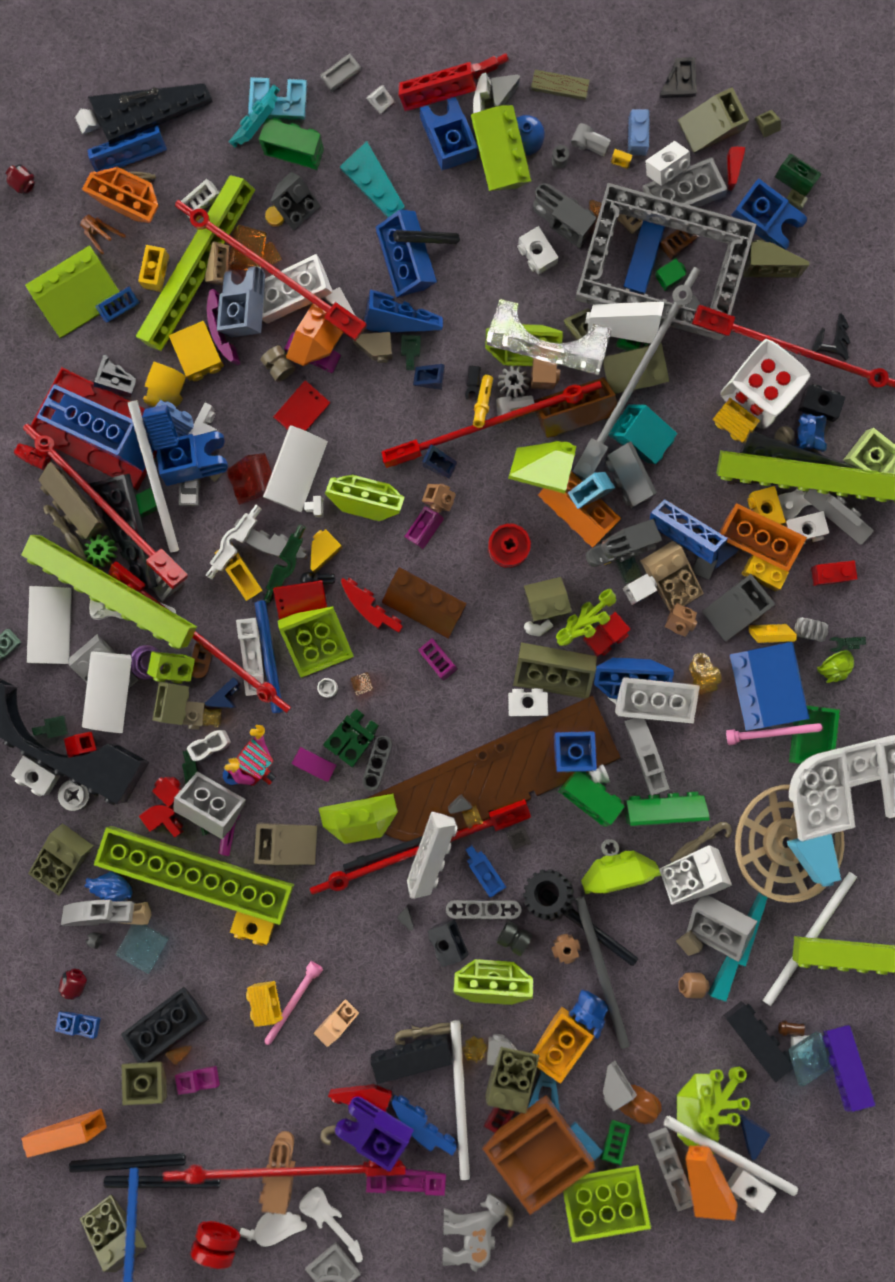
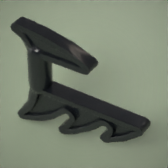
M842 313L838 315L834 344H823L825 328H822L816 336L812 351L835 353L844 360H848V351L844 342L847 345L850 344V339L845 331L849 326Z

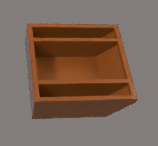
M547 1095L528 1107L526 1113H520L498 1129L483 1147L486 1155L530 1215L595 1168L592 1156Z

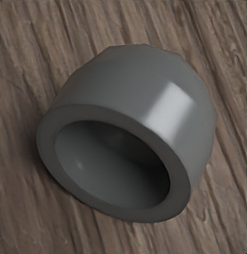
M97 932L89 933L87 935L89 939H86V944L91 948L97 949L101 944L103 935Z

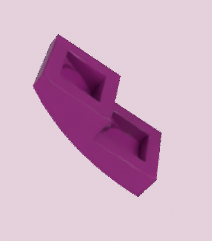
M299 747L291 763L326 782L329 781L337 766L302 747Z
M217 1066L175 1075L178 1095L195 1093L198 1090L220 1086Z

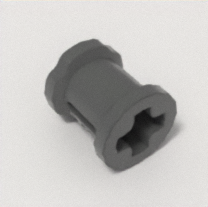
M558 145L553 149L551 160L555 168H564L567 165L569 150L566 146Z

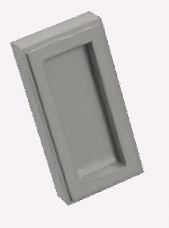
M348 54L320 76L333 92L360 72L361 67L353 56Z

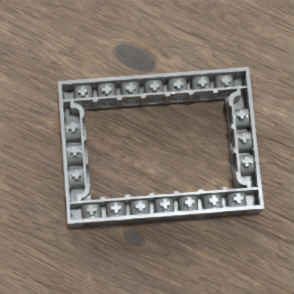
M608 183L575 300L591 305L664 302L660 324L666 318L673 303L666 302V299L659 300L648 297V294L641 295L630 292V289L627 288L623 290L612 287L609 283L607 285L599 283L618 216L623 214L727 243V250L710 308L731 315L756 224ZM685 305L680 307L670 325L673 328L716 340H721L724 335L692 325L696 310L685 307Z

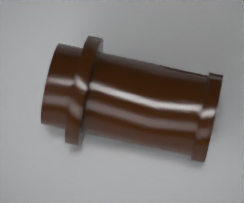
M783 1020L778 1024V1032L783 1036H804L805 1026L803 1023H787L786 1020Z

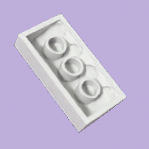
M317 254L281 271L320 299L333 293ZM272 275L265 278L262 320L267 324L312 303Z
M290 425L263 497L293 511L302 512L304 502L308 496L328 441Z
M29 587L27 663L69 664L72 588Z
M91 651L82 727L123 733L132 661L131 655Z
M623 677L615 713L623 717L694 723L700 686Z

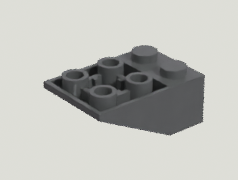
M750 574L701 612L721 637L727 641L764 614L775 603L752 574Z

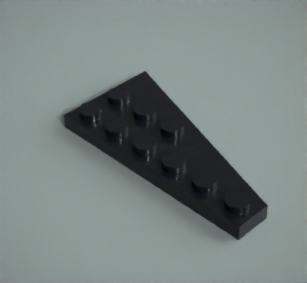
M205 83L88 96L109 145L213 103Z
M749 430L740 453L858 469L850 464ZM737 478L727 481V484L743 483ZM751 481V483H745V485L759 484V481Z
M130 474L89 483L147 543ZM101 508L103 512L102 518L115 543H119L122 549L120 553L123 559L126 558L130 565L129 571L146 584L144 589L157 587L154 570L146 561L149 556Z

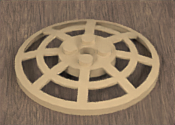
M790 784L769 788L754 798L740 818L735 838L737 861L748 883L762 895L776 901L788 903L810 899L826 888L822 884L817 883L807 890L803 878L807 877L808 873L805 869L799 872L796 865L799 863V860L789 846H783V839L785 837H788L789 841L798 838L795 811L790 819H781L779 808L783 807L794 808L793 802H777L776 792L789 790ZM768 795L770 806L760 812L755 821L747 818L756 803ZM769 812H772L774 822L768 828L759 824L760 821ZM745 825L751 829L748 840L750 853L742 857L741 834ZM843 831L834 833L835 853L839 868L844 853ZM758 832L764 836L763 847L755 850L754 838L755 833ZM765 854L772 861L769 872L758 861V858ZM753 861L758 871L767 878L764 889L750 877L744 865ZM779 865L789 866L792 876H776ZM775 881L778 883L795 882L800 893L795 895H778L771 892Z

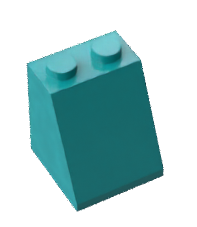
M628 404L608 436L622 446L632 442L639 458L646 463L656 464L661 461L666 449L674 443V438L678 433L647 405Z

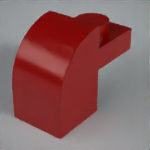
M166 804L150 807L139 816L150 832L162 824L166 826L174 838L184 832L181 821L178 818H173L176 814L173 806L168 807Z

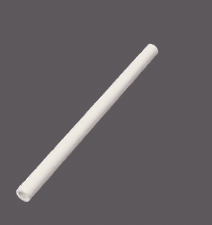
M137 400L128 402V407L169 551L176 552L179 550L139 405Z
M848 872L805 937H818L857 879V876ZM792 957L763 999L770 1006H772L799 965L792 960Z
M459 1020L451 1021L459 1169L460 1179L468 1180L470 1179L461 1025Z
M670 1116L666 1117L664 1125L701 1146L710 1147L712 1152L792 1196L797 1194L798 1187Z

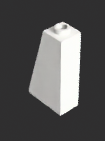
M664 302L595 304L592 306L591 312H587L585 323L589 324L588 332L651 344L659 330Z

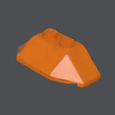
M119 167L99 172H90L82 188L85 193L102 205L137 222L151 223L159 207L152 183Z
M312 303L295 331L286 358L305 366L309 362L330 356L343 332L325 320L324 317L327 313Z

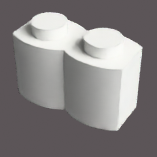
M217 730L208 734L205 739L192 742L187 747V750L193 761L204 760L215 751L227 748L231 741L225 730Z

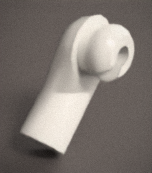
M548 619L541 625L533 624L531 621L526 622L524 625L526 633L533 636H542L554 627Z

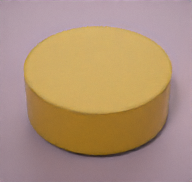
M271 206L266 210L265 218L269 225L276 227L284 222V218L275 206Z

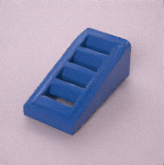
M129 286L95 307L103 320L109 322L140 302ZM125 293L127 294V296L129 297L130 301L132 302L131 304H129V303L127 302V300L125 299V297H124V294H125ZM118 297H119V298L121 299V301L123 302V304H124V306H125L124 308H122V306H121L120 303L118 302V300H117ZM113 301L116 308L118 309L117 312H115L110 302ZM106 305L112 315L109 316L103 306Z

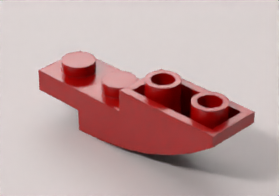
M342 578L341 583L349 600L366 620L379 630L384 623L400 634L404 628L401 625L402 621L393 615L391 618L385 615L386 610L378 605L374 608L373 604L376 601L373 598L374 593L366 588L362 591L357 587L358 583L351 578H348V580Z

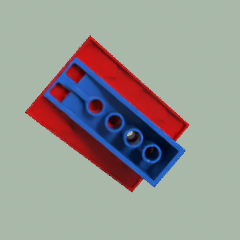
M61 367L30 426L40 436H50L54 440L55 449L111 477L130 474L133 488L138 490L147 474V470L128 407V402L130 401L113 392L93 387V382ZM139 406L141 416H143L145 409ZM151 445L150 448L152 451L153 458L155 459L157 451H155L153 445Z

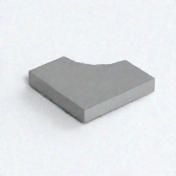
M337 1242L305 1268L315 1282H353L361 1275V1272Z

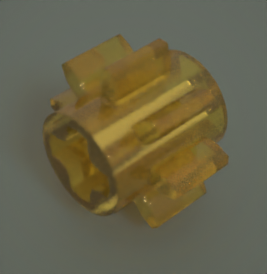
M473 1036L465 1040L466 1047H462V1050L468 1061L472 1059L476 1063L485 1058L484 1052L488 1051L486 1044H484L483 1038L478 1039Z

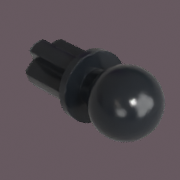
M305 572L300 577L301 584L320 580L323 581V585L335 583V574L333 573L320 574L316 572V576H314L310 572Z

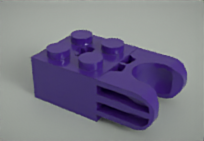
M354 1097L349 1104V1112L358 1122L344 1118L335 1126V1133L339 1138L357 1148L356 1151L390 1172L407 1146L414 1129L365 1099Z

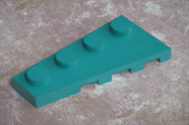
M367 141L340 165V169L388 218L398 210L405 209L404 204Z

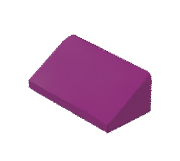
M425 506L404 537L421 549H424L444 518L439 513Z

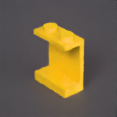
M204 321L169 335L189 381L201 380L203 375L208 373L215 374L224 367Z

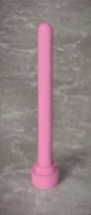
M810 724L749 732H739L732 729L726 731L728 745H737L741 740L819 732L822 730V725Z
M310 961L306 967L305 978L282 1012L283 1019L274 1024L265 1038V1044L270 1045L312 979L320 976L323 971L320 965Z

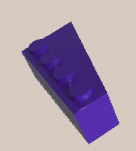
M850 1025L823 1031V1044L829 1051V1063L834 1070L835 1082L839 1089L844 1110L853 1112L876 1106Z

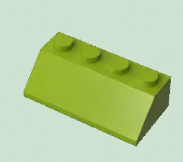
M513 105L497 106L471 114L489 191L516 189L531 182Z

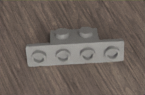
M809 489L803 496L820 512L824 511L826 517L860 545L874 532L872 528L859 518L862 514L854 508L848 509L845 506L847 502L840 496L835 498L830 493H818L817 489Z

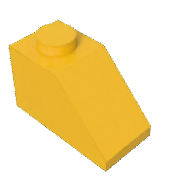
M326 529L318 531L313 536L311 570L314 573L320 570L343 548Z

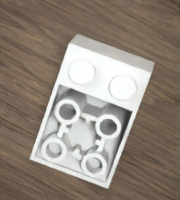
M710 845L659 868L671 905L710 895L732 886L719 849Z

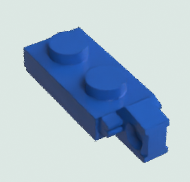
M472 845L467 847L466 852L470 856L467 860L469 867L488 896L491 898L505 889V884L482 851L477 853Z

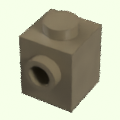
M186 701V716L183 724L188 725V729L199 730L200 726H205L207 706L205 703Z

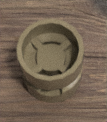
M281 346L269 349L260 359L266 369H271L270 374L276 382L283 381L296 369L292 361L286 358V353Z

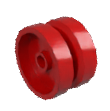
M503 524L492 532L488 542V552L495 564L503 568H514L526 560L530 551L531 541L528 533L522 527L516 524ZM506 544L512 545L510 550L506 549Z
M216 1221L201 1222L196 1232L197 1240L193 1243L190 1255L203 1266L216 1269L229 1268L232 1266L235 1257L234 1249L237 1248L241 1235L239 1231L230 1225Z

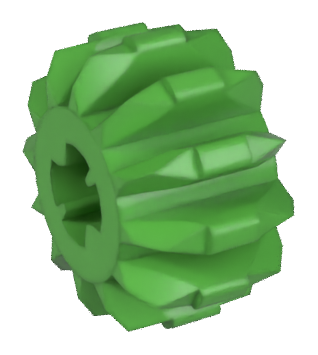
M97 534L96 539L90 538L91 544H85L89 550H85L84 554L89 555L87 561H93L94 566L100 564L101 567H105L106 562L112 564L110 557L117 558V555L113 554V552L118 550L117 547L113 546L115 541L109 540L107 535L102 538L100 534ZM101 547L104 548L101 554L97 553L98 550H101Z

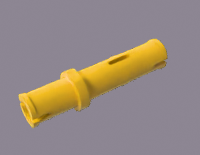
M490 375L482 377L478 400L474 406L473 426L477 428L483 427L486 414L489 412L488 403L493 383V377Z

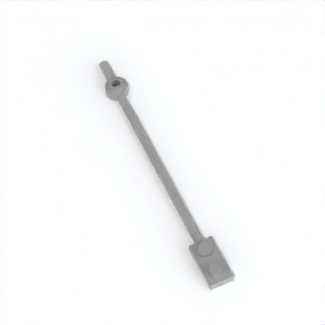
M694 267L685 284L674 289L672 295L674 303L601 434L597 440L591 438L573 470L574 473L587 479L595 472L608 448L604 445L606 438L681 306L687 305L691 301L693 295L691 287L699 275L700 269ZM681 291H684L686 293V297L684 299L679 297V293Z

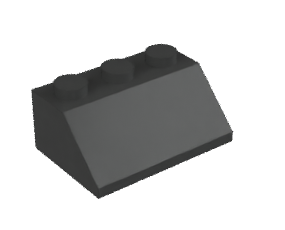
M628 442L607 456L606 467L609 472H613L615 476L614 483L617 489L621 488L624 494L622 499L626 506H630L633 509L652 500L657 494L632 442Z

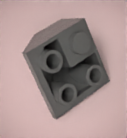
M290 172L277 184L271 199L275 208L293 231L321 207L302 178L293 172Z

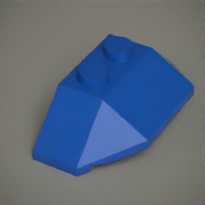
M611 658L596 666L594 685L609 698L617 699L623 677L672 682L674 670L651 659Z

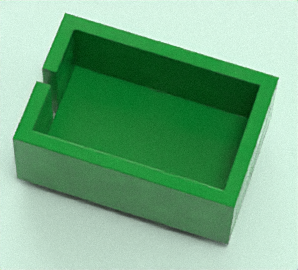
M267 118L265 120L259 137L264 155L318 170L324 151L321 134L314 129H302L293 123L290 125L285 124L276 118Z
M807 706L809 719L795 721L793 726L821 724L822 730L819 732L792 734L790 763L802 764L813 755L836 749L839 709Z

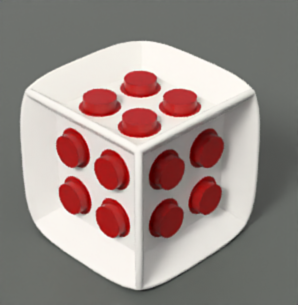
M765 339L743 363L720 394L726 402L729 398L735 400V402L760 420L757 427L766 429L774 422L776 416L795 398L811 375L797 359L782 347Z

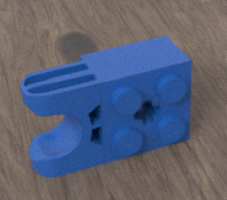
M456 97L447 99L448 113L443 116L435 115L429 106L420 108L421 122L442 171L477 159V144Z
M759 178L731 214L734 218L755 223L754 233L766 242H771L785 250L789 247V240L783 235L781 225L788 223L799 228L803 227L807 222V217Z
M218 431L195 436L193 434L178 437V446L157 450L159 475L166 486L224 473L228 469V463L225 458L219 455L210 456L213 451L222 448L225 443L224 435Z

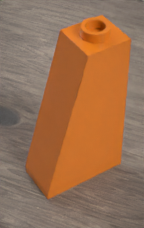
M102 1109L32 1131L21 1139L28 1158L86 1143L106 1129L107 1125Z
M689 1145L686 1162L695 1217L735 1221L738 1208L737 1202L710 1147Z

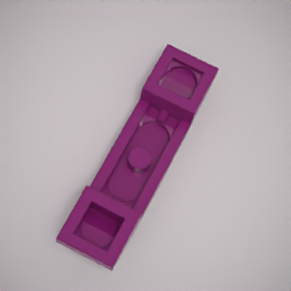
M211 289L207 300V319L211 335L221 353L230 362L238 366L240 365V360L236 347L229 342L227 343L225 334L217 331L220 293Z
M406 1169L405 1175L367 1176L366 1192L408 1191L425 1192V1195L445 1196L446 1174Z

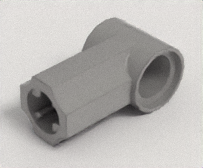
M582 123L578 125L571 139V144L577 148L578 146V149L581 150L588 149L603 157L611 143L610 139L595 133L590 126Z
M532 395L518 398L501 397L495 400L498 416L534 404Z

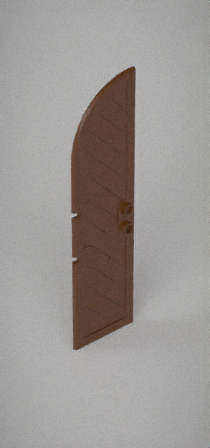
M592 695L367 798L394 794L398 812L384 834L407 842L423 836L431 812L453 817L457 825V831L489 819L488 811L492 809L497 810L523 799L525 801L530 800L529 792L535 791L536 796H539L563 785L574 772H557L554 752L555 733L595 732L597 769L600 765L605 766L621 759ZM461 794L473 807L452 814L448 811V806Z

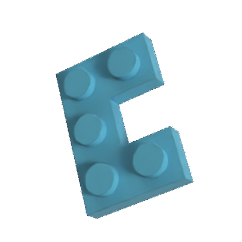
M250 77L249 115L253 111L252 106L257 100L261 101L269 91V78ZM288 79L287 97H277L274 110L267 118L305 120L307 81Z

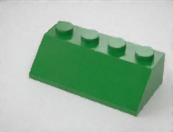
M698 791L687 792V796H679V793H667L668 797H660V794L648 795V798L641 799L640 795L629 796V800H624L626 823L630 826L710 820L704 795H699Z

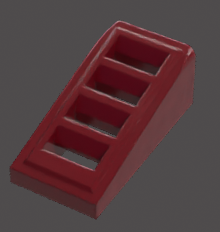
M493 1107L483 1127L495 1134L500 1128L492 1125V1122L495 1121L502 1127L511 1121L515 1111L508 1110L509 1113L507 1115L499 1110L500 1108ZM496 1114L501 1115L505 1118V1120L501 1121L500 1119L496 1118Z

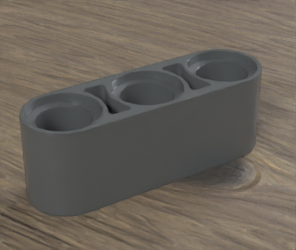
M380 736L374 742L363 777V786L367 790H375L381 784L392 749V740L387 736ZM381 739H385L389 743V747L386 750H381L378 746ZM376 757L383 761V765L379 769L375 768L372 764L373 759ZM369 776H374L377 779L376 786H368L367 778Z

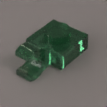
M402 335L401 356H406V370L414 371V356L420 357L421 336Z
M832 637L829 639V641L837 643L836 648L830 649L831 652L840 651L843 646H848V650L860 649V645H866V637Z
M65 715L44 719V726L32 728L33 736L47 733L48 738H54L69 734Z

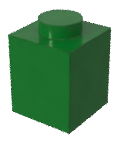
M674 259L657 270L655 277L666 291L685 278L686 268L681 262L679 263L677 259Z
M152 488L135 495L142 518L158 510Z

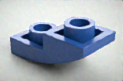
M60 1011L55 1031L94 1039L98 1036L101 1018Z

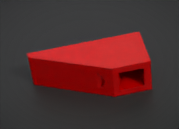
M376 1084L330 1089L328 1097L334 1103H345L347 1105L350 1104L354 1097H361L386 1112L392 1091Z

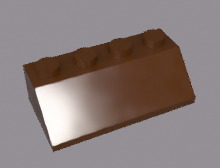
M604 377L579 385L583 387L600 381L602 388L584 394L578 403L572 404L563 401L536 411L546 438L555 437L561 433L573 431L579 427L610 418L617 405L616 395ZM563 391L536 399L534 403L563 394Z
M400 567L396 571L382 600L383 604L448 639L467 606V603Z

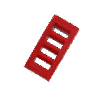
M731 147L727 154V182L729 191H733L738 181L745 147Z

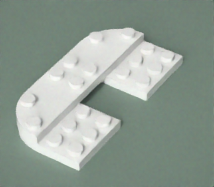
M895 735L813 755L797 768L790 783L789 800L793 801L799 840L805 841L855 828L850 787L880 779L885 815L888 818L895 817Z

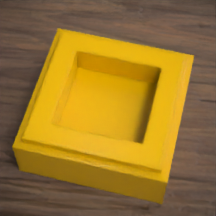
M615 149L611 163L627 169L633 155Z

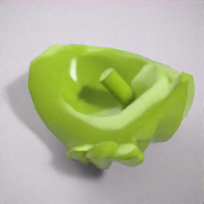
M848 650L840 651L828 657L820 667H817V670L828 679L826 683L845 680L854 668L853 656Z

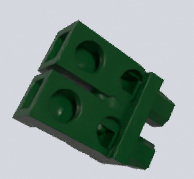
M358 709L353 711L350 716L347 715L323 744V746L338 756L349 741V744L339 755V758L352 768L375 738L374 734L379 727L372 720L369 721L365 728L362 727L359 722L365 715Z

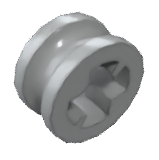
M607 839L602 843L601 850L606 856L616 855L619 852V845L613 839ZM613 843L615 851L607 853L606 844Z

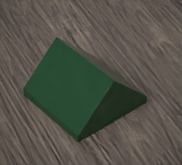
M790 153L774 177L806 197L822 173Z

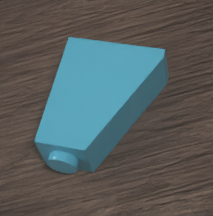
M597 472L570 490L568 494L577 509L604 497L615 487L606 472Z
M832 834L801 841L798 838L787 841L789 848L813 882L827 887L841 880Z

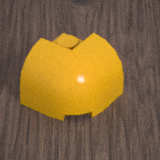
M153 362L145 383V387H148L147 396L143 398L144 402L150 407H155L162 400L163 402L168 401L177 407L183 400L180 392L186 376L173 368Z

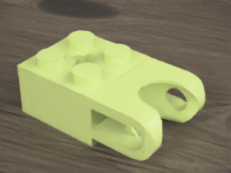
M871 428L864 432L843 461L858 469L895 474V444L875 428ZM871 453H874V456H873V457H874L875 459H872V458H871Z

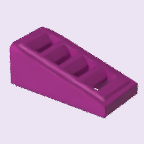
M433 638L418 649L420 654L443 681L458 669ZM434 646L435 649L426 655L425 652ZM439 652L440 655L431 661L430 658ZM444 658L445 661L436 667L435 664ZM450 665L443 672H440L445 666Z

